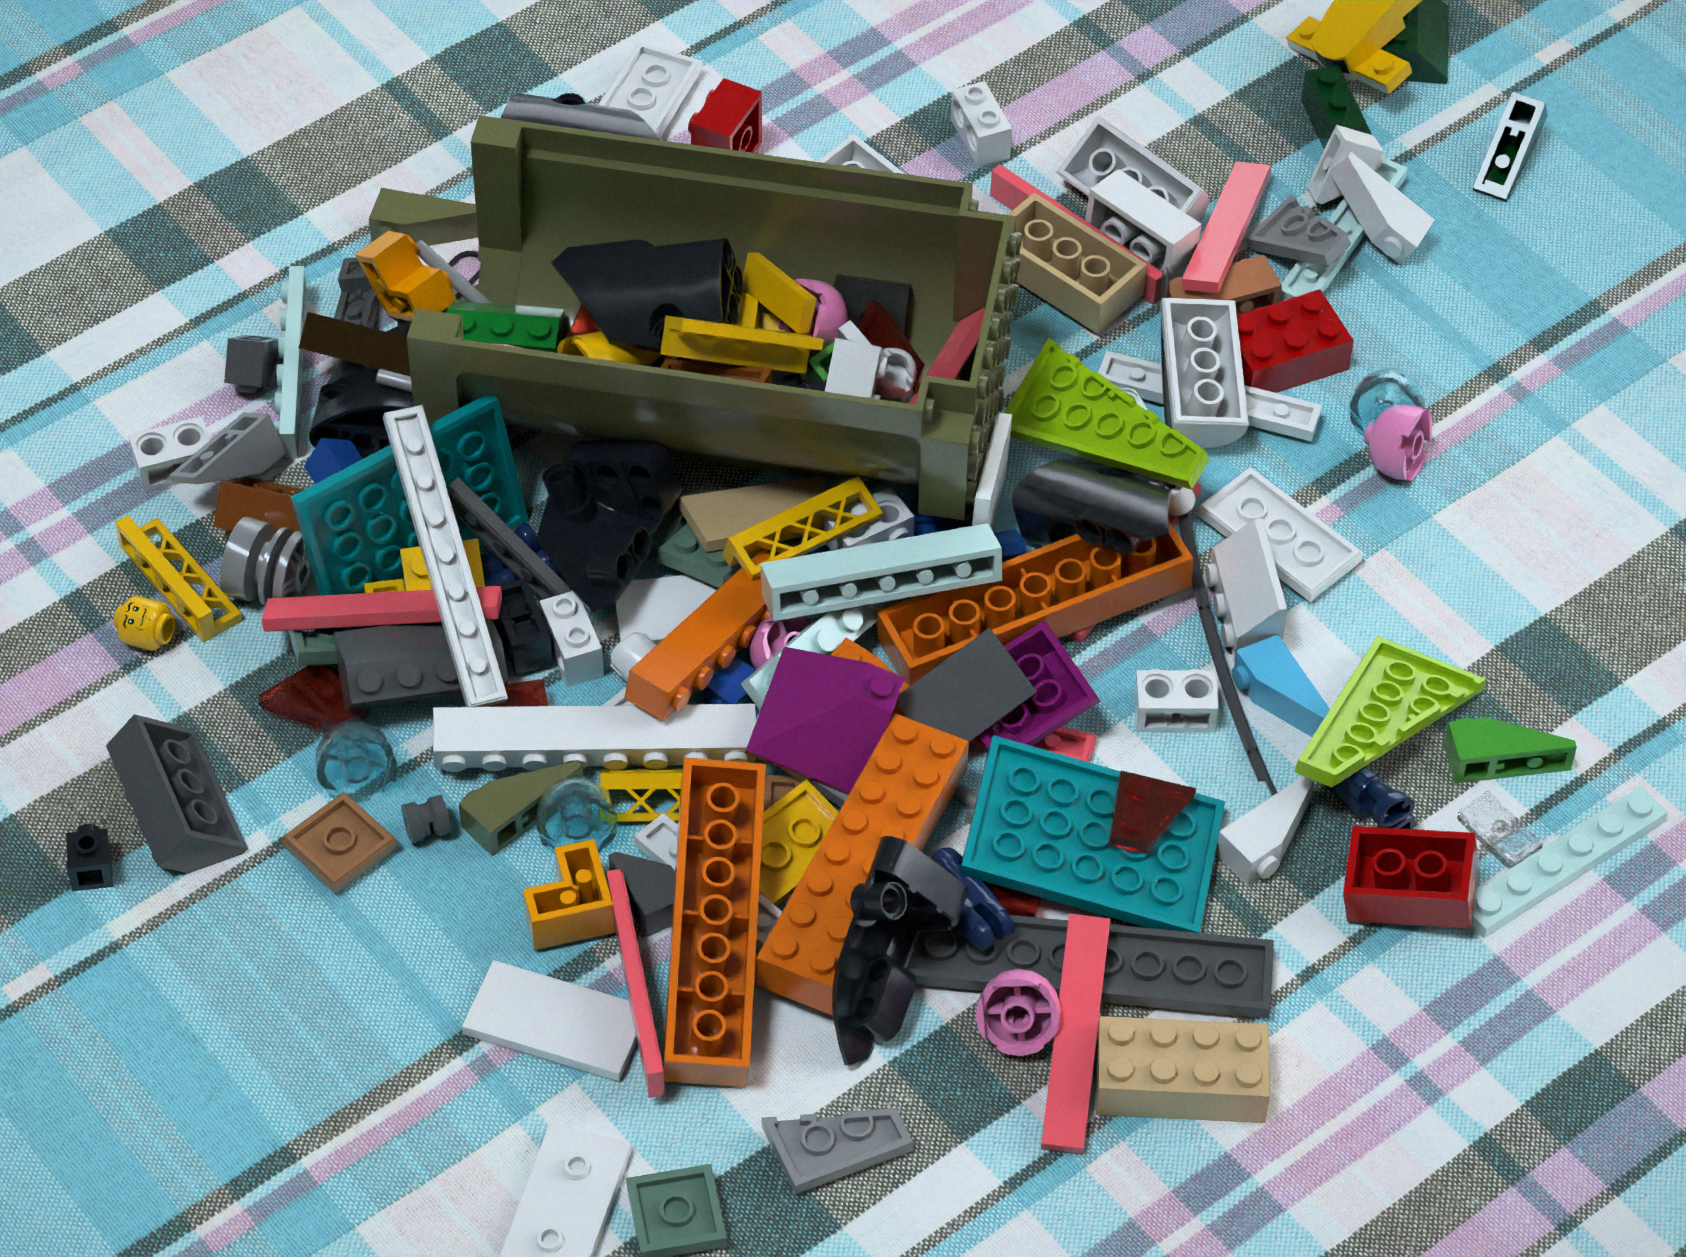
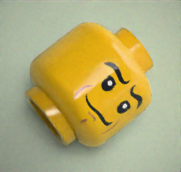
M133 596L124 605L117 608L113 624L117 628V634L122 643L155 651L171 640L175 630V617L171 614L166 603L141 596Z

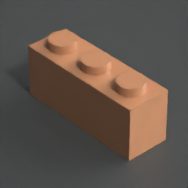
M1265 255L1232 263L1217 294L1182 289V277H1176L1169 280L1168 298L1233 300L1236 304V314L1239 315L1280 302L1282 284Z

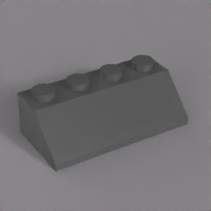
M493 619L485 620L505 686L509 681L503 645ZM442 622L385 625L333 633L345 711L463 695Z
M134 714L108 742L106 747L113 761V767L118 773L125 789L126 797L137 817L139 828L146 838L152 852V858L157 866L164 869L191 873L244 854L248 848L195 729Z

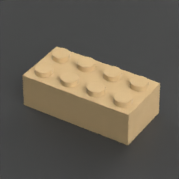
M1036 193L1030 195L1008 214L1017 216L1016 232L1022 233L1020 254L1014 257L1020 259L1019 276L1016 282L1095 333L1099 334L1144 294L1147 263Z
M1099 1017L1096 1045V1115L1265 1123L1270 1099L1269 1024Z

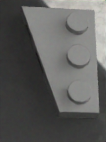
M1291 195L1245 238L1250 250L1328 267L1337 261L1339 256L1351 245L1345 231L1325 218L1319 219L1311 208L1300 206L1297 199Z
M896 1108L847 1111L839 1117L817 1118L816 1114L800 1115V1119L777 1121V1117L762 1118V1128L795 1195L913 1151V1140Z

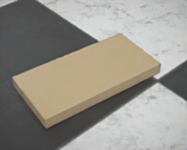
M820 475L681 496L679 498V509L705 552L724 550L728 537L815 497L830 488ZM824 523L813 528L824 531ZM799 534L790 539L803 537V534Z

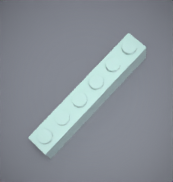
M986 523L760 563L762 597L773 621L1002 581V547L991 527Z

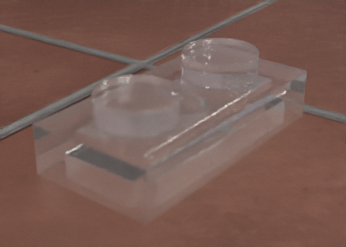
M1489 790L1458 810L1457 820L1469 832L1476 833V839L1508 870L1543 847V842Z

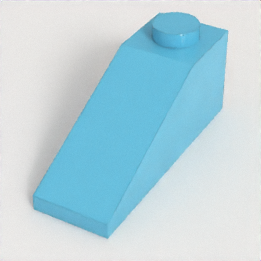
M1274 635L1236 651L1235 665L1232 669V677L1236 686L1240 690H1244L1254 704L1313 737L1330 708L1279 635Z

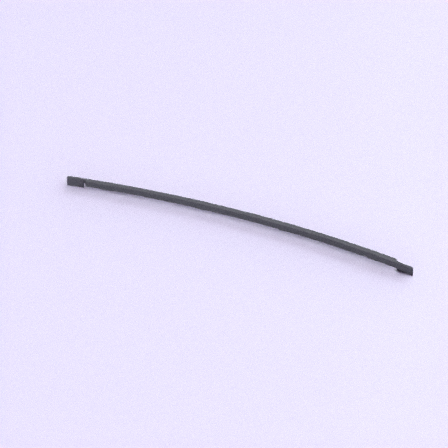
M1166 267V275H1164L1162 270L1161 299L1168 298L1169 295L1168 267ZM1161 320V367L1165 424L1172 429ZM1187 512L1180 516L1177 515L1182 541L1193 557L1192 587L1206 640L1227 705L1257 781H1264L1270 795L1273 796L1277 791L1244 714L1216 630L1201 573L1190 514Z

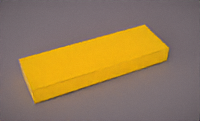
M759 252L748 253L743 273L744 290L796 333H809L817 298Z

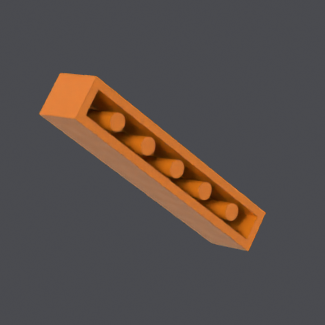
M764 548L761 549L751 559L756 566L768 560L770 551ZM743 568L738 570L629 670L624 699L663 722L675 710L681 711L688 703L691 695L698 689H705L713 675L720 668L726 669L739 650L743 647L748 648L751 645L752 637L758 629L757 627L762 621L771 616L762 597L761 576L750 580Z

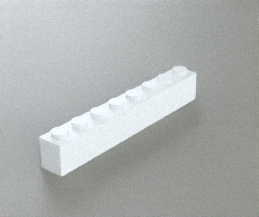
M755 704L686 705L681 711L675 710L664 722L636 705L433 708L434 768H443L449 772H459L466 768L501 771L506 767H523L526 770L535 771L578 761L583 765V769L587 766H604L610 770H620L627 766H645L649 769H662L667 765H683L684 757L755 763V757L745 754L756 723Z

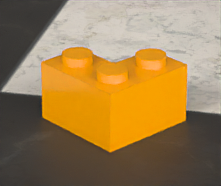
M393 231L385 232L355 254L387 316L412 322L416 309L442 312L454 300L457 301L451 289L452 281L447 273L438 268L422 265L417 256L418 247L413 239L406 234Z
M595 839L554 847L558 882L523 889L525 918L534 950L615 933L613 902Z

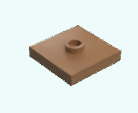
M345 792L281 837L283 846L334 894L398 848L397 839Z

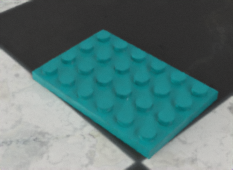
M482 396L428 425L446 488L459 477L511 530L529 521L500 402L496 396ZM391 445L291 496L320 596L364 593V583L403 579L405 588L400 549L419 547L420 545ZM455 515L461 539L478 538ZM478 538L479 547L485 545V544Z
M993 735L986 757L960 870L967 876L979 877L985 882L1147 928L1200 933L1226 801Z

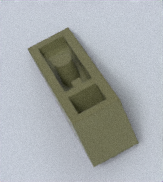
M381 188L369 216L371 242L387 231L406 234L415 243L423 240L428 246L478 238L476 204Z
M573 761L489 781L478 790L469 792L462 802L459 803L461 828L494 856L584 789L583 765L578 761Z

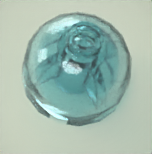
M1395 368L1376 370L1367 374L1357 384L1350 402V420L1357 432L1364 436L1370 422L1375 423L1380 413L1389 407L1405 404L1418 406L1426 410L1424 391L1417 380L1405 371Z
M347 721L336 725L322 737L316 748V776L319 783L326 789V793L333 799L345 792L356 803L371 800L368 796L369 794H375L380 789L383 793L390 787L396 776L397 761L390 741L382 731L373 725L361 721Z
M568 777L558 780L544 792L538 802L536 826L542 845L554 854V847L595 839L598 853L611 844L617 834V810L610 793L598 782L586 777Z

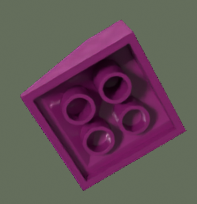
M1045 620L1004 645L1038 693L979 735L987 749H989L993 735L1032 746L1101 702Z
M784 647L745 754L849 795L886 730L905 677L868 662Z

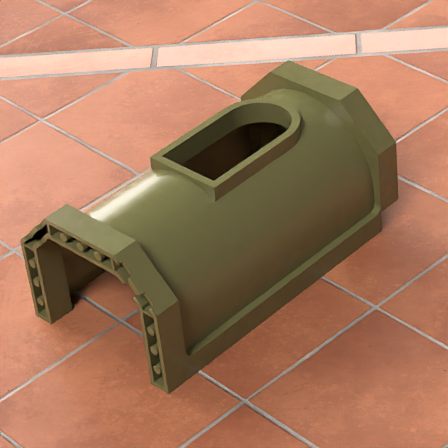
M479 115L470 142L479 241L478 261L481 262L479 281L474 287L493 304L565 309L561 341L570 336L594 333L597 331L593 318L551 264L566 248L627 240H644L654 246L727 238L740 265L742 274L744 273L747 254L759 252L793 280L798 278L827 282L834 287L835 276L838 274L911 284L903 350L909 353L916 363L917 374L912 388L913 392L915 393L919 385L920 388L916 404L888 401L886 399L881 400L660 368L664 363L662 356L651 366L469 341L464 340L462 315L416 309L406 338L414 407L423 406L428 425L482 396H496L500 402L505 426L600 440L654 441L663 445L672 458L795 476L814 477L821 475L823 479L859 476L862 478L919 486L918 514L965 520L974 511L975 496L989 447L987 444L990 443L996 417H993V415H997L998 411L1001 412L1004 389H999V387H1003L1006 365L1002 364V362L1009 358L1011 337L1006 336V334L1011 332L1013 312L1009 311V309H1012V306L1016 307L1019 284H1013L1014 281L1018 280L1020 259L1014 257L1020 254L1022 233L1016 232L1017 216L978 211L979 200L972 199L973 183ZM759 302L762 313L773 314ZM984 307L985 312L979 340L958 374L961 380L926 376L958 322ZM809 354L808 360H810L816 354ZM800 373L801 379L808 380L803 373Z

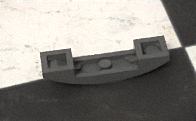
M357 258L343 259L338 277L341 295L334 319L373 328L379 299Z

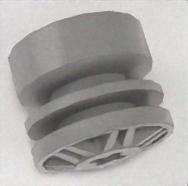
M250 517L241 518L231 532L224 550L220 569L221 591L226 596L248 602L254 601L259 596V601L263 606L266 605L268 598L302 597L310 577L311 565L301 531L293 532L291 528L283 527L275 532V527L269 522Z

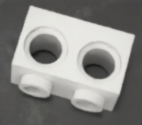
M983 81L952 90L951 122L977 168L1010 159L1012 128L986 82Z
M202 416L128 435L133 462L143 492L179 484L178 482H172L169 475L210 441Z
M888 487L872 494V497L883 512L881 518L826 545L833 551L914 536V515L892 488ZM861 500L843 509V512L857 516L868 512ZM824 516V531L827 532L833 529L836 519Z
M571 591L540 600V612L551 636L552 654L566 687L604 677L602 646L579 598Z
M1199 669L1137 670L1134 689L1136 732H1215L1219 709L1216 671H1202Z

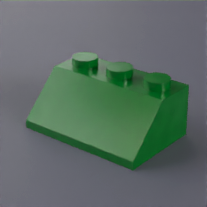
M456 300L447 308V313L462 315L464 340L490 344H507L525 349L557 353V346L562 339L565 309Z

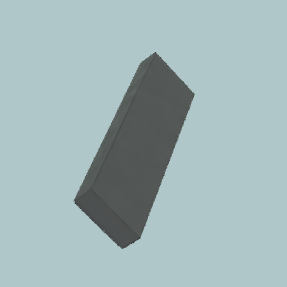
M459 477L447 487L454 514L519 579L526 578L531 591L540 600L564 594L569 589V586Z

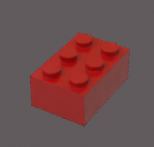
M1320 289L1237 315L1244 385L1277 393L1349 370L1354 340Z
M1352 826L1343 890L1347 921L1470 929L1478 867L1476 833Z

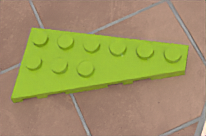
M1050 337L1004 411L1006 414H1012L1010 433L1012 438L1191 490L1210 460L1206 450L1177 429H1171L1164 424L1156 414L1149 409L1145 410L1136 403L1134 398L1097 371H1091L1072 353L1068 354L1062 350L1058 343Z
M1376 636L1299 757L1295 773L1305 776L1313 782L1334 787L1481 693L1484 689L1486 678Z

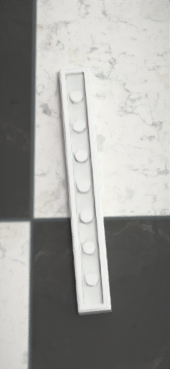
M419 405L386 412L383 415L384 424L466 707H488L505 703L508 697L423 406Z

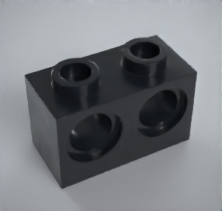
M522 578L497 585L501 586L502 602L499 618L493 619V622L514 674L518 675L552 665L551 636L527 579Z

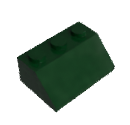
M1422 0L1403 17L1406 28L1381 49L1410 63L1412 73L1404 81L1447 84L1449 6L1442 0Z

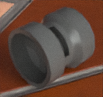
M442 795L430 797L426 803L419 805L415 802L401 805L403 821L411 844L424 841L425 837L430 834L442 836L451 833L450 820Z

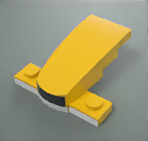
M1334 0L1321 21L1308 16L1286 37L1289 48L1319 61L1322 67L1339 65L1346 80H1359L1389 95L1412 73L1409 62L1381 48L1406 28L1403 17L1422 0Z

